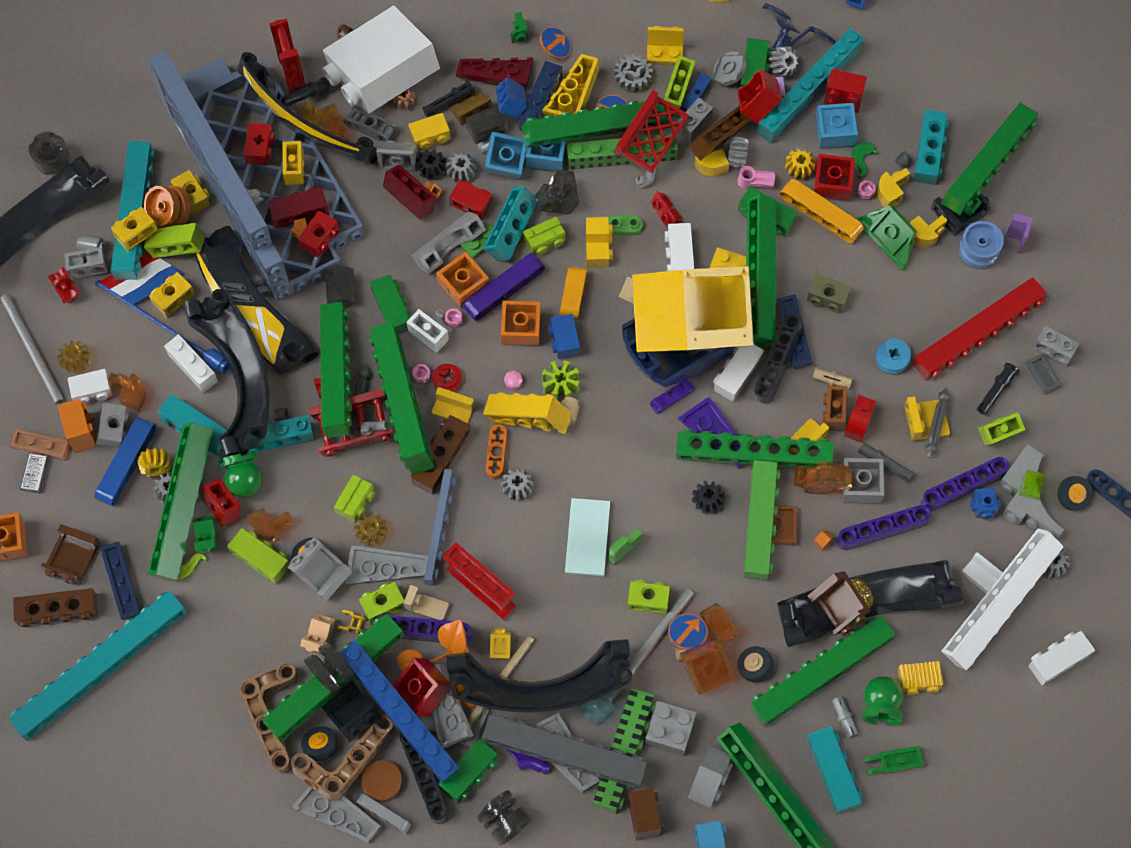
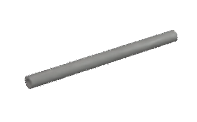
M9 294L3 295L0 299L55 404H61L64 398Z
M686 589L632 659L630 662L632 675H634L669 629L671 621L682 612L694 596L691 590ZM624 670L619 677L626 676L627 671ZM624 686L605 695L604 698L612 703Z

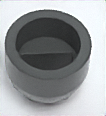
M904 151L898 155L895 162L901 167H908L911 163V157Z
M277 409L274 413L275 421L289 419L288 409Z

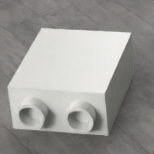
M395 6L390 7L323 49L328 65L322 68L325 77L332 86H336L339 83L342 85L341 92L351 106L359 103L368 113H371L440 69L433 44Z

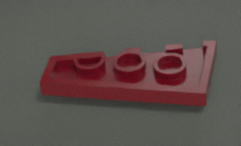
M518 57L511 58V60L493 58L490 61H484L483 58L460 59L456 70V77L499 84L508 77L526 89L533 65V57H527V60H518Z

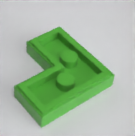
M635 529L627 538L622 536L610 547L609 561L615 565L642 540V533Z

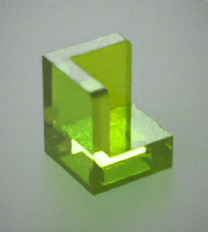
M1026 470L1022 477L1019 496L1039 500L1042 483L1045 480L1046 474Z

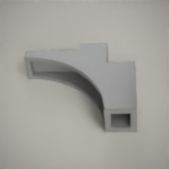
M1027 444L999 484L1006 494L1014 496L1004 510L1003 515L1009 522L1016 523L1017 525L1024 520L1031 528L1048 531L1058 540L1064 529L1048 515L1040 501L1037 490V470L1044 455Z

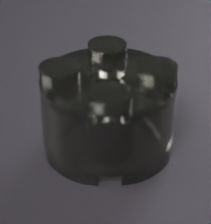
M42 132L36 135L34 141L29 145V154L36 168L42 174H56L69 165L70 152L60 135L58 136L54 132Z

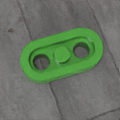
M611 216L608 218L609 224H612V235H638L642 231L643 222L638 216Z

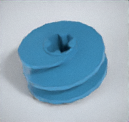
M889 339L877 349L875 356L877 366L889 374L902 372L909 364L911 358L910 348L901 339Z

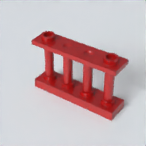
M287 18L269 23L280 65L282 64L290 94L306 87L297 48L294 49Z
M382 389L349 397L352 410L354 409L357 413L360 430L361 425L366 422L365 406H375L378 421H385L382 404L383 401L388 399ZM321 405L309 408L311 417L314 420L317 419L320 423L325 446L318 448V452L322 456L325 455V457L334 456L336 452L376 441H390L394 437V433H396L391 428L367 436L361 433V437L353 439L350 438L349 434L342 436V442L332 444L331 438H326L322 429Z
M457 542L442 556L450 564L445 571L503 621L517 607L511 601L515 596V592Z

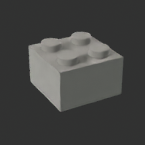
M844 458L842 463V503H882L884 498L883 459Z
M657 701L645 739V745L684 756L696 712Z

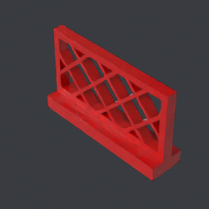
M652 90L614 150V154L617 156L623 155L650 173H653L689 117L687 113L658 96L659 93L655 90ZM659 103L664 106L666 112L657 114V104ZM677 114L683 119L681 122L673 123L671 115ZM668 116L670 124L661 125L659 117ZM655 118L657 126L648 128L647 120ZM671 128L672 136L664 137L662 129ZM659 130L661 138L651 139L649 131ZM646 132L648 140L639 142L638 134ZM662 142L663 150L655 151L653 143ZM650 144L651 152L642 153L640 145ZM637 146L639 154L632 155L627 152L629 147ZM653 156L654 164L650 166L645 163L644 157Z

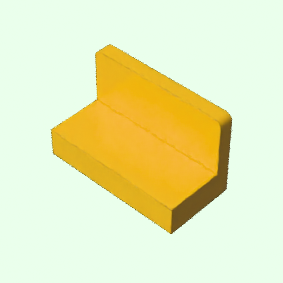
M438 387L435 393L436 402L432 409V415L444 419L452 415L468 423L475 407L474 399Z
M810 418L791 439L809 438L810 441H818L827 435L829 427L825 423L819 426ZM796 448L790 449L796 455L799 453V450Z

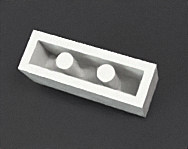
M690 223L668 224V231H664L665 242H668L669 248H666V259H670L667 271L694 269Z
M179 334L164 345L170 358L203 393L218 382L215 373Z
M754 344L736 346L733 352L735 355L732 359L728 358L723 366L724 371L722 374L718 373L713 381L715 384L714 391L734 402L763 359L764 350Z
M1082 631L1076 634L1074 632L1069 633L1064 637L1065 641L1062 643L1055 642L1047 648L1049 651L1044 654L1039 652L1031 657L1032 662L1028 667L1042 686L1090 657L1095 652V649Z

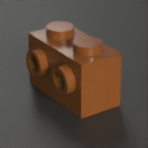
M828 386V392L824 394L823 405H827V411H823L822 423H826L829 430H846L847 386Z

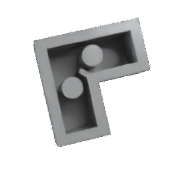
M709 746L697 772L688 799L711 808L713 801L718 802L722 792L719 786L720 784L724 786L733 766L732 763H729L731 758L726 752Z

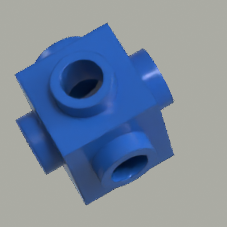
M995 488L975 489L972 495L973 500H971L972 512H975L976 518L982 517L985 520L993 518L1001 507L1000 499L996 498Z

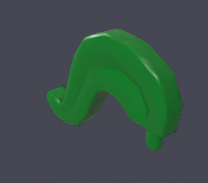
M863 141L852 149L851 158H855V166L860 171L858 178L865 177L868 172L863 158L872 152L878 154V151L875 150L876 146L872 142Z

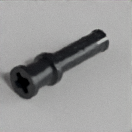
M321 77L316 82H309L302 89L280 97L279 101L288 107L309 97L316 98L320 93H327L331 90L330 82L326 77Z
M467 79L459 87H453L450 93L422 107V110L428 118L456 101L462 102L463 98L470 94L474 95L475 90Z
M1011 363L1004 364V369L1000 375L995 377L994 385L976 408L980 414L986 416L1001 393L1011 386L1010 382L1020 373L1015 365Z

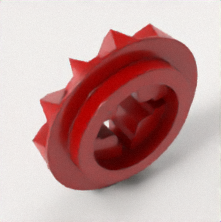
M442 364L434 370L432 382L435 388L439 387L449 391L457 390L462 383V373L453 364ZM450 373V378L452 380H448L447 383L444 384V378L442 377H447V375H449Z

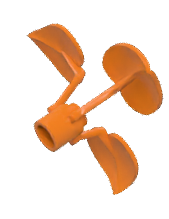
M461 619L446 623L439 628V641L443 647L449 649L446 653L429 661L434 663L445 658L446 654L469 653L465 629ZM414 649L402 651L397 657L399 667L404 671L413 658H423L422 654ZM458 684L454 689L460 692L464 690L465 686ZM459 700L462 707L474 708L477 706Z

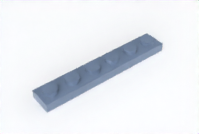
M444 469L424 576L425 585L433 586L434 580H438L439 569L437 568V562H441L443 551L440 550L441 543L445 542L446 532L443 531L444 524L448 525L449 513H447L448 506L451 507L453 495H450L451 488H455L456 477H453V471L450 469Z

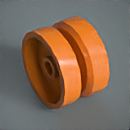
M154 186L145 195L144 210L153 219L156 226L182 225L190 217L191 200L186 190L180 186Z

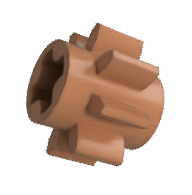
M410 88L394 97L393 103H398V109H408L410 105H414L415 93H410Z

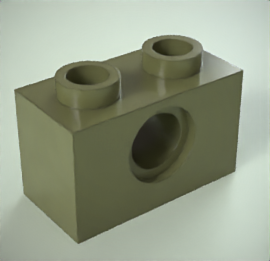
M816 274L808 292L807 301L816 306L827 307L832 312L842 313L850 294L851 286ZM825 293H830L832 296L828 297Z

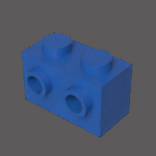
M506 77L496 88L498 109L503 115H509L517 120L527 108L525 88Z
M573 314L550 318L551 325H548L549 336H553L554 342H551L553 353H557L558 359L579 356L580 345Z

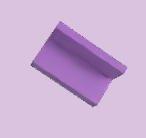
M1014 213L1007 229L1006 237L1020 240L1017 253L1021 254L1028 238L1032 218Z

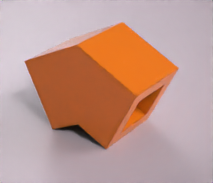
M426 182L424 186L438 199L442 189L435 183Z
M305 218L294 220L295 226L291 231L292 235L297 239L307 227Z
M825 529L814 539L813 544L823 551L835 537Z

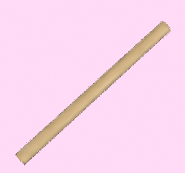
M527 636L500 673L501 676L507 678L534 642L532 637ZM476 706L467 719L470 728L486 707Z

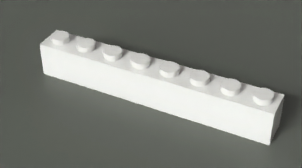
M1038 528L941 652L956 666L967 671L973 665L978 655L986 648L993 636L998 633L1004 622L1009 619L1011 613L1023 601L1025 595L1034 587L1036 581L1046 572L1047 567L1059 555L1063 548L1062 544L1050 532Z

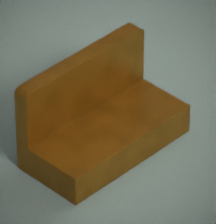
M480 91L450 107L451 112L460 125L492 109L490 97L488 95L484 96Z

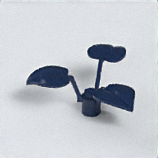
M768 3L764 4L763 8H769L781 16V18L775 16L780 32L772 46L774 49L785 46L793 47L808 32L818 33L827 37L833 45L836 43L825 31L814 26L808 27L801 33L792 24L786 22L787 19L791 20V17L783 10ZM791 30L800 35L791 41L792 37L787 34Z

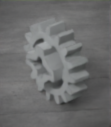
M634 53L632 57L625 55V60L620 58L619 63L615 64V81L619 82V87L624 85L626 91L629 88H632V92L635 91V88L642 90V85L647 87L648 82L652 81V64L648 63L647 58L642 60V55L635 57Z

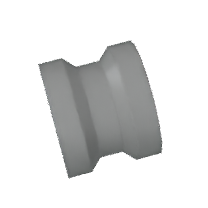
M251 189L247 191L258 210L262 209L266 202L264 198L260 197L259 190Z

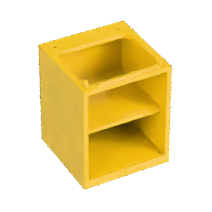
M749 266L686 269L632 275L637 352L753 345Z

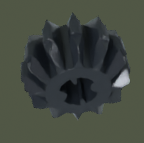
M435 148L432 152H429L428 149H426V153L420 152V157L416 158V170L419 171V175L421 177L426 176L427 180L430 177H433L435 180L436 175L442 177V171H446V158L443 157V154L441 152L437 153Z
M705 480L703 486L697 484V490L692 492V495H694L692 502L696 503V509L702 507V513L709 510V513L712 514L713 508L719 511L720 505L724 504L723 497L725 493L720 491V485L714 487V481L711 482V485H708V482Z

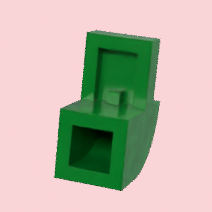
M214 515L194 518L195 551L198 550V553L218 550Z

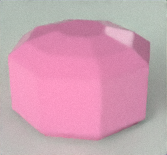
M864 180L859 184L858 195L862 199H870L875 195L876 185L872 181Z
M449 309L445 313V323L449 327L456 328L462 324L463 316L458 309Z
M418 364L413 367L412 378L416 383L424 384L430 379L431 372L427 365Z
M515 370L507 372L504 377L506 388L512 391L519 389L523 383L521 373Z

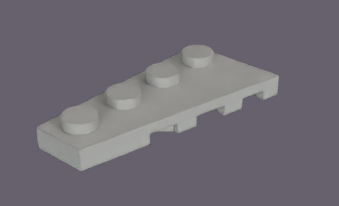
M351 545L348 567L352 570V573L345 579V584L424 577L428 556Z
M434 665L450 683L445 665ZM449 689L433 710L438 742L442 748L449 747L474 736L459 699L454 698Z
M559 713L536 724L544 727L547 732L553 733L558 731L565 734V737L573 739ZM552 763L581 793L600 782L596 776Z
M330 786V787L328 788V791H330V792H336V791H337V790H336L335 788H333L332 786ZM308 787L292 806V809L366 843H369L381 828L378 823L343 795L336 801H330Z

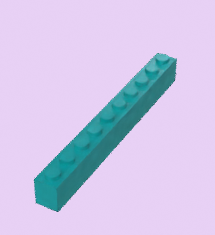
M170 590L167 593L160 594L152 605L145 606L140 614L135 618H130L123 628L112 632L108 637L109 639L104 643L97 644L89 655L81 657L71 669L63 671L60 678L55 682L48 683L40 694L33 695L26 705L14 710L8 720L19 734L28 741L186 615L185 608Z

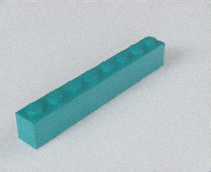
M849 28L759 122L757 133L769 143H772L828 85L831 69L842 70L862 49L864 37Z
M128 141L118 221L127 217L133 210H137L140 207L144 209L145 195L152 188L150 176H153L154 173L152 160H155L156 151L152 148L151 142ZM115 238L111 266L114 279L137 280V275L141 272V262L139 260L140 256H143L142 242L127 252Z

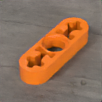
M501 424L493 425L489 432L486 474L490 479H499L504 471L507 430ZM497 430L501 431L499 442H496V434H493L497 433ZM498 447L502 450V453L499 456H494L491 454V450ZM493 461H497L498 470L496 473H492V470H490L493 469Z

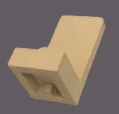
M410 585L404 606L405 610L435 620H444L449 603L421 594L418 587Z

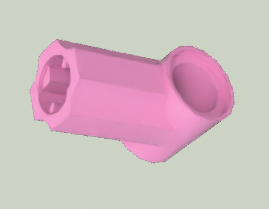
M744 166L740 169L737 184L743 189H749L750 186L773 189L775 172L754 170L750 166Z

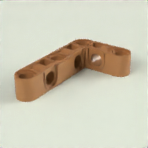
M284 663L244 681L240 688L246 708L265 753L269 757L271 765L279 774L289 772L292 767L284 741L280 742L269 729L263 731L261 727L264 724L262 721L265 718L264 715L270 710L266 697L293 685L298 680V673L291 663ZM286 671H293L292 676L289 678L283 677ZM248 688H256L253 694H246ZM286 759V764L283 767H277L278 760Z
M381 715L382 718L369 727L360 740L358 739L335 771L327 772L317 764V761H314L304 753H298L293 756L291 761L292 771L310 788L328 800L336 801L355 782L392 735L393 722L387 715ZM381 724H387L389 725V728L384 730L380 729L379 726ZM361 754L364 758L357 761L354 759V756ZM298 762H304L306 763V766L304 768H298L296 767V764ZM330 786H337L339 788L336 792L328 791Z

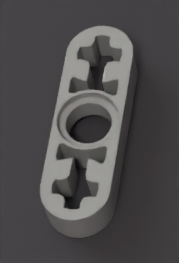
M361 794L356 802L362 808L403 834H406L411 827V824L365 794Z

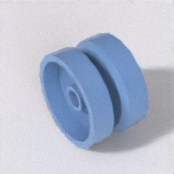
M987 221L971 223L965 229L959 244V255L962 261L975 269H985L992 266L997 261L1004 244L1001 230L995 224Z

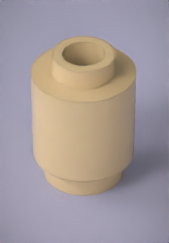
M565 397L561 404L572 413L568 424L569 427L575 424L580 406L577 399Z

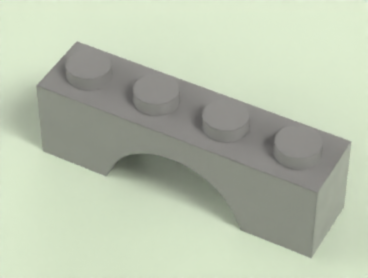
M467 212L411 256L420 270L430 274L443 264L445 255L451 249L461 243L474 240L486 228L478 215Z

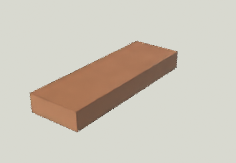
M16 428L9 445L13 449L47 455L48 457L66 460L70 449V444L67 440Z

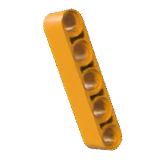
M790 179L779 193L784 201L848 243H853L864 230V226L857 219L795 179Z

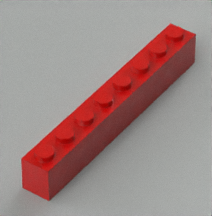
M1034 277L1030 278L916 355L912 363L926 381L931 377L935 379L942 373L943 369L946 367L949 369L957 363L956 360L961 357L964 359L970 355L971 350L975 347H982L987 342V339L997 337L1003 328L1006 327L1008 329L1015 324V320L1018 318H1025L1031 312V309L1041 307L1045 303L1044 299L1047 292Z

